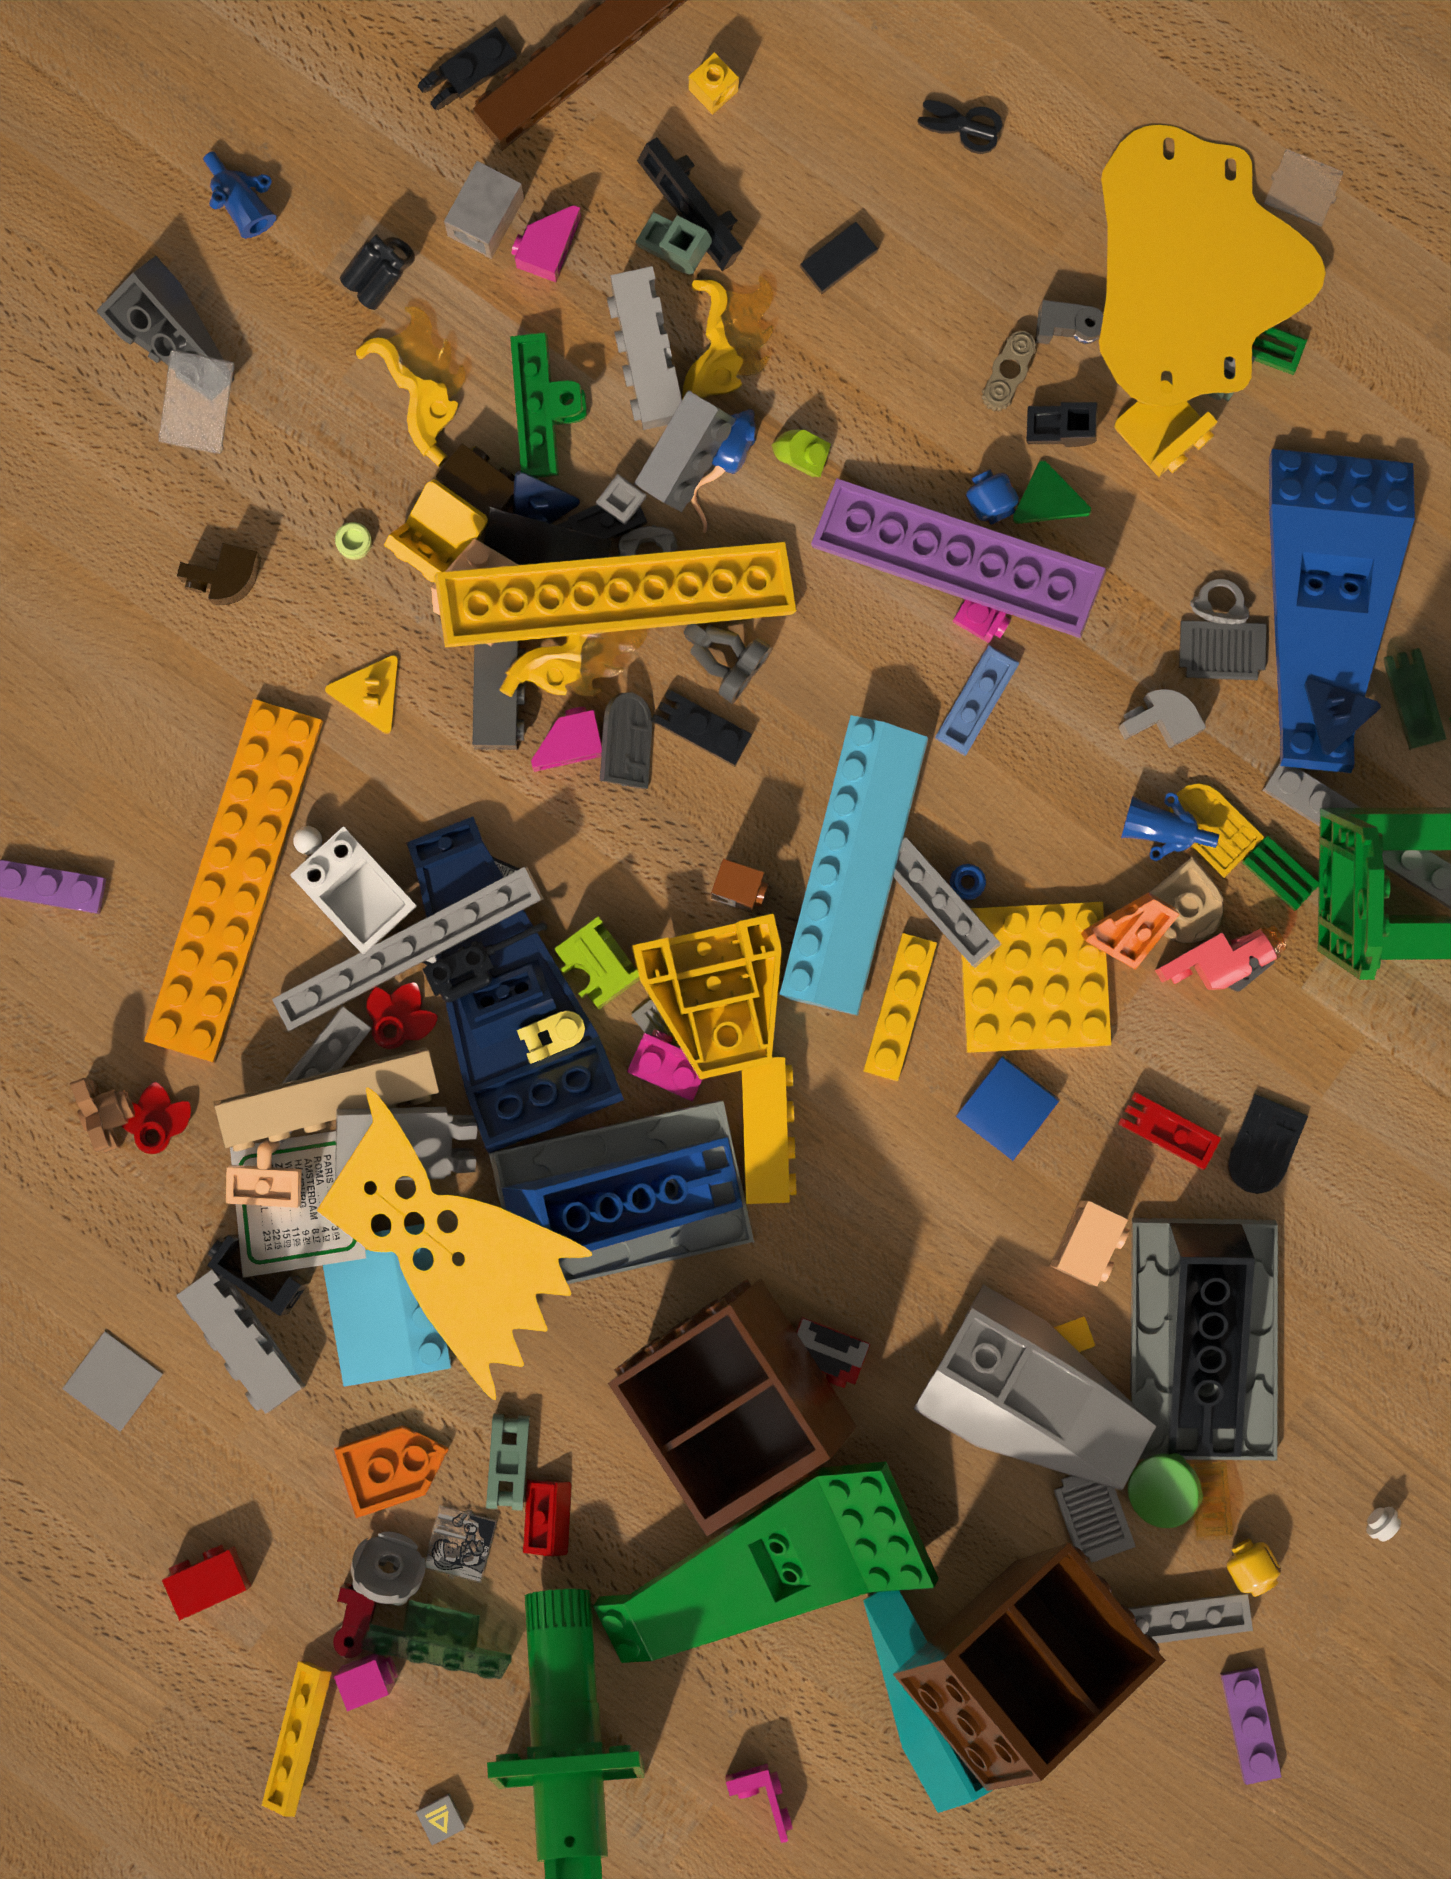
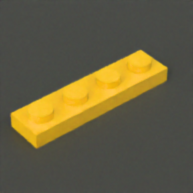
M902 933L863 1072L898 1082L936 949V942Z
M298 1661L262 1801V1806L285 1817H295L332 1673L313 1663Z

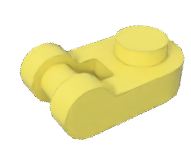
M566 1010L516 1031L520 1040H525L529 1050L526 1055L530 1064L579 1043L584 1036L585 1026L580 1015ZM548 1030L552 1043L542 1046L538 1033Z

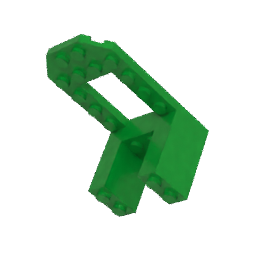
M1450 807L1320 808L1318 952L1359 980H1375L1376 972L1380 969L1381 960L1451 959V917L1449 915L1384 914V898H1389L1390 878L1388 875H1384L1385 869L1382 857L1383 851L1451 850Z

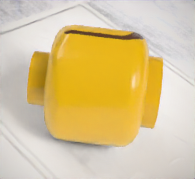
M1247 1539L1231 1548L1234 1555L1228 1559L1227 1569L1242 1593H1251L1253 1597H1256L1278 1585L1277 1578L1281 1574V1568L1267 1543L1258 1542L1253 1544L1251 1539Z

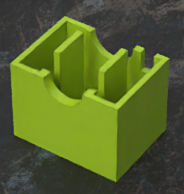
M599 917L592 920L554 948L565 964L561 968L563 974L573 969H582L588 973L590 977L589 985L578 994L581 998L588 995L598 1010L640 980L638 970L634 968L632 962L604 927Z

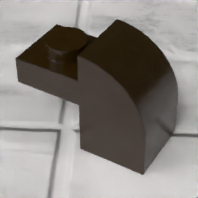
M222 543L215 570L180 562L177 577L185 583V588L188 590L206 593V589H210L208 599L212 604L230 605L243 599L252 590L262 558L257 551Z

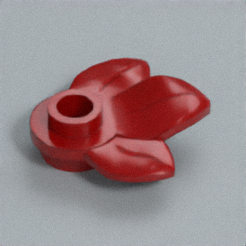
M416 983L405 984L391 995L383 989L375 987L369 995L367 1012L374 1022L372 1036L379 1046L385 1049H396L403 1045L406 1040L423 1039L435 1027L438 1016L433 1012L420 1010L421 993ZM387 1025L396 1026L397 1034L395 1037L387 1038L384 1035V1029Z
M153 1082L143 1091L138 1104L132 1102L135 1116L129 1118L128 1123L121 1126L127 1132L134 1135L135 1144L142 1152L158 1154L168 1147L171 1137L182 1133L188 1126L191 1118V1104L188 1101L171 1104L167 1091L158 1082ZM152 1129L157 1130L159 1133V1139L155 1143H150L147 1140V1134Z

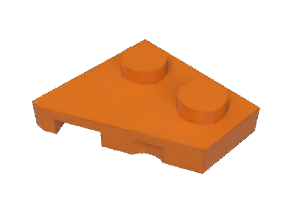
M1148 892L1084 929L1081 935L1086 942L1136 970L1180 914L1175 907Z

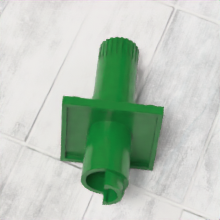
M556 1589L528 1593L525 1595L531 1705L529 1707L531 1747H527L526 1760H521V1757H518L516 1753L496 1755V1762H487L488 1779L499 1789L533 1786L537 1862H544L545 1879H602L601 1858L608 1857L604 1781L645 1778L644 1762L640 1752L633 1751L632 1745L610 1746L609 1753L605 1754V1747L601 1742L600 1709L596 1690L591 1591L587 1589Z

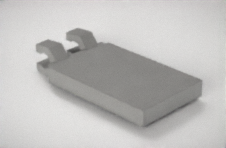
M446 1107L388 1108L415 1150L427 1173L428 1179H445V1176H451V1171L456 1173L476 1172V1157L474 1156L473 1148H452V1138L457 1140L477 1139V1123H475L474 1115L447 1114ZM336 1109L335 1179L338 1178L373 1123L370 1109ZM402 1176V1177H400L398 1180H413V1179L410 1178V1177H408V1176Z

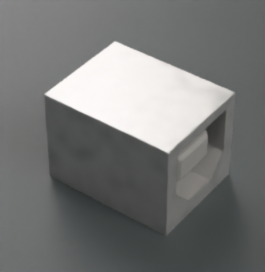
M476 161L444 220L448 237L492 259L524 200L521 183Z

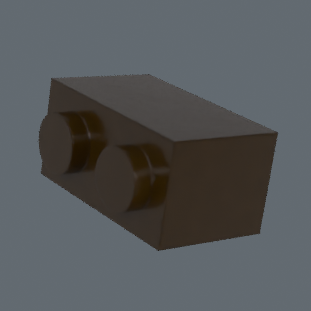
M462 443L436 475L437 481L485 514L487 519L489 518L491 507L507 511L514 500L515 476L504 467H501L498 471L488 463L490 457L477 446L473 445L470 449Z

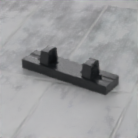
M657 137L646 143L637 162L680 217L708 231L712 244L707 252L721 271L732 266L743 249L731 233L732 227L738 220L730 210L719 216L715 213L688 178L691 169L695 165L687 155L674 160Z

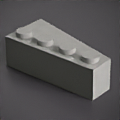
M653 266L611 275L613 296L607 297L611 319L618 317L620 331L614 332L618 352H626L628 365L622 366L626 387L633 386L636 399L630 400L634 421L641 420L643 430L668 425L682 402L675 367L671 362L672 354L668 334L663 327L664 319L660 297L656 296L655 292L656 278Z
M212 1269L176 1295L189 1317L194 1322L196 1321L204 1332L203 1336L214 1351L218 1350L226 1361L224 1366L235 1381L240 1380L246 1387L248 1392L245 1395L256 1411L262 1409L266 1414L305 1387L303 1381L233 1283Z

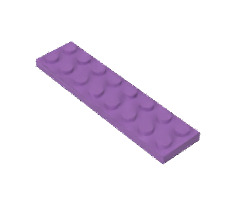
M837 478L811 542L812 547L1078 638H1081L1106 573L1104 567Z

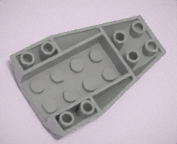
M983 1284L965 1315V1320L935 1373L929 1379L913 1410L976 1447L1122 1490L1156 1425L1046 1320Z

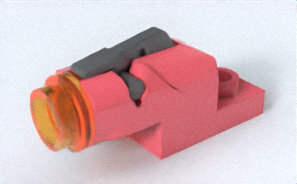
M1274 925L1267 928L1262 926L1251 934L1230 940L1232 943L1230 945L1224 934L1220 933L1155 971L1162 983L1171 978L1173 983L1176 984L1192 975L1190 967L1194 966L1208 990H1220L1228 987L1239 992L1273 965L1274 960L1280 958L1281 953L1287 950V946Z

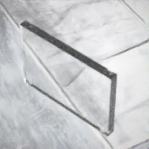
M171 350L158 442L216 454L222 453L232 376L235 370L234 362Z

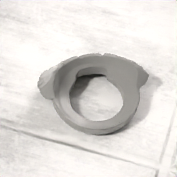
M655 525L651 527H638L626 532L620 538L618 544L619 556L635 555L639 545L646 542H655L662 548L663 552H674L678 549L674 533L669 529Z
M1215 579L1207 582L1201 588L1198 596L1190 601L1193 612L1210 622L1240 624L1246 622L1249 618V609L1244 605L1245 600L1242 591L1229 580ZM1224 586L1234 593L1236 603L1227 614L1212 610V606L1208 601V592L1212 588Z

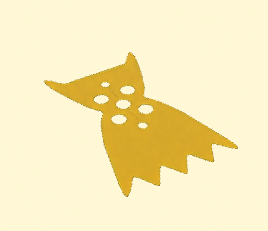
M367 1087L366 1094L373 1123L316 1211L362 1244L366 1250L393 1252L398 1256L403 1275L426 1317L476 1383L491 1399L496 1400V1391L489 1364L500 1363L518 1367L524 1366L512 1330L527 1329L546 1332L548 1328L537 1303L536 1294L545 1293L570 1296L571 1291L558 1260L559 1258L592 1256V1252L567 1237L500 1207L460 1196L434 1194L431 1190L427 1173L397 1120L377 1093ZM402 1176L412 1178L416 1185L415 1194L409 1199L399 1197L395 1190L396 1181ZM368 1181H373L377 1186V1190L373 1195L367 1194L364 1190V1185ZM444 1210L454 1212L458 1218L457 1229L452 1233H445L438 1227L437 1218ZM417 1212L424 1218L425 1227L420 1234L412 1235L405 1229L404 1219L408 1213ZM377 1214H384L391 1221L390 1233L384 1237L375 1235L371 1229L372 1218ZM419 1248H427L434 1257L432 1267L426 1271L419 1270L413 1262L414 1252ZM460 1252L464 1255L465 1262L462 1266H456L453 1263L452 1257L454 1253Z

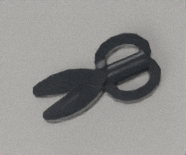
M925 100L923 102V108L939 118L919 117L917 122L921 127L941 134L959 132L961 144L972 153L985 154L991 152L996 147L997 135L1003 124L1001 117L994 110L987 107H975L970 109L964 117L952 106L940 101ZM975 116H985L990 118L995 125L993 127L973 121L972 119ZM967 134L989 140V143L987 145L974 144L967 138Z

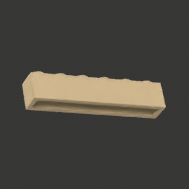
M426 1047L213 1101L225 1148L233 1147V1151H241L254 1147L255 1140L268 1137L269 1142H275L291 1137L290 1131L304 1128L305 1133L326 1128L325 1122L336 1120V1109H370L366 1094L367 1087L377 1093L388 1108H397V1103L409 1100L411 1105L431 1101V1095L439 1093L429 1050Z

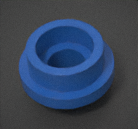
M963 864L957 867L951 874L950 886L961 899L972 900L980 896L984 891L986 878L979 867L973 864ZM962 877H972L974 886L970 889L964 888L961 885Z

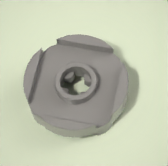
M395 1532L378 1533V1537L371 1538L368 1541V1538L361 1541L355 1549L351 1563L353 1588L356 1592L375 1602L397 1606L405 1604L409 1597L414 1595L420 1588L425 1573V1560L417 1551L418 1546L407 1536ZM387 1562H391L396 1572L384 1573L378 1565L385 1566Z

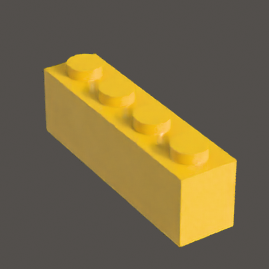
M772 1057L770 1064L742 1070L746 1204L790 1203V1195H797L796 1173H789V1159H795V1137H788L787 1123H794V1101H787L786 1087L793 1086L792 1065H785V1057Z

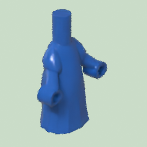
M215 152L206 154L203 161L214 175L210 184L213 192L209 201L210 207L220 209L224 205L236 224L240 236L244 239L260 235L273 226L277 216L250 188L255 187L256 191L260 193L267 192L272 182L271 178L266 174L247 176L241 171L227 170Z
M1175 793L1166 794L1164 803L1171 807L1174 813L1150 805L1132 796L1121 838L1166 843L1162 847L1155 846L1151 848L1149 856L1152 860L1158 861L1173 851H1184L1194 843L1216 848L1220 834L1199 829L1197 821L1188 811L1185 812ZM1168 797H1174V802L1169 803L1167 800ZM1158 850L1160 855L1154 857L1153 851Z

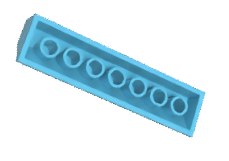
M850 716L780 995L793 1001L858 1016L928 742L927 736L886 722Z

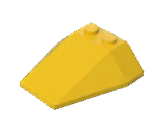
M774 913L738 921L735 924L632 945L641 984L700 1080L771 1063L782 952Z

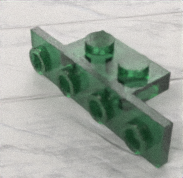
M409 1600L405 1609L403 1631L370 1624L361 1641V1649L372 1651L376 1655H390L407 1659L412 1663H427L441 1666L448 1671L473 1673L485 1679H501L512 1660V1655L477 1647L479 1615Z

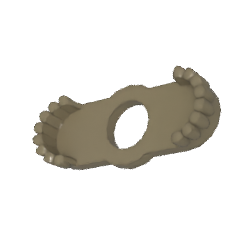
M1018 331L1012 333L1007 338L1002 354L998 355L994 360L991 377L986 387L982 390L983 404L987 405V408L992 409V411L1007 409L1011 405V399L1017 386L1026 378L1027 365L1032 355L1036 353L1035 339L1028 332ZM1011 359L1019 364L1020 373L1017 377L1008 379L1002 376L1000 365L1005 360Z

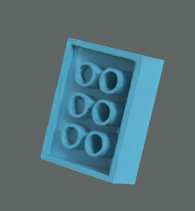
M425 1224L408 1226L405 1229L408 1233L417 1235L423 1231ZM390 1230L375 1232L374 1234L384 1237L390 1233ZM419 1248L414 1252L413 1262L419 1270L426 1271L433 1265L432 1253L427 1248ZM365 1249V1259L323 1265L344 1387L439 1371L452 1367L448 1345L426 1317L414 1297L401 1270L398 1256L395 1253L375 1252Z

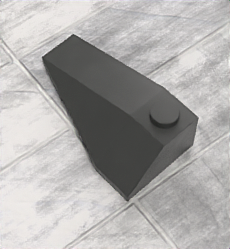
M157 256L133 272L96 310L121 339L130 345L135 342L149 352L148 357L156 363L163 361L176 370L178 378L213 401L235 380L181 283Z

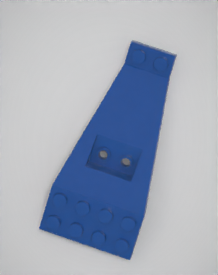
M1279 449L1271 450L1269 457V521L1280 727V766L1352 773L1354 768L1355 732L1330 755L1324 754L1304 684L1307 680L1312 679L1363 697L1366 695L1415 520L1413 463Z

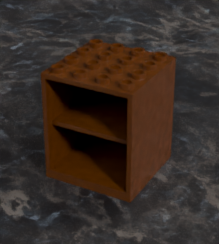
M746 1279L722 1296L720 1300L718 1298L700 1309L692 1318L684 1319L662 1335L661 1338L658 1336L624 1361L623 1364L614 1369L617 1376L608 1383L706 1536L831 1459L857 1427L762 1279H759L752 1285Z
M1070 1542L1014 1561L893 1673L894 1677L987 1791L1042 1781L1166 1661L1159 1653L1160 1648L1157 1642L1141 1631L1135 1623L1136 1618L1126 1606L1119 1604L1111 1594L1112 1589L1108 1582L1092 1571L1087 1564L1088 1560L1085 1554L1078 1547L1072 1546Z

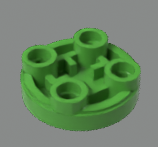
M1180 1454L1152 1455L1138 1464L1129 1478L1128 1496L1134 1511L1145 1522L1159 1528H1174L1184 1524L1196 1513L1203 1501V1493L1198 1475Z

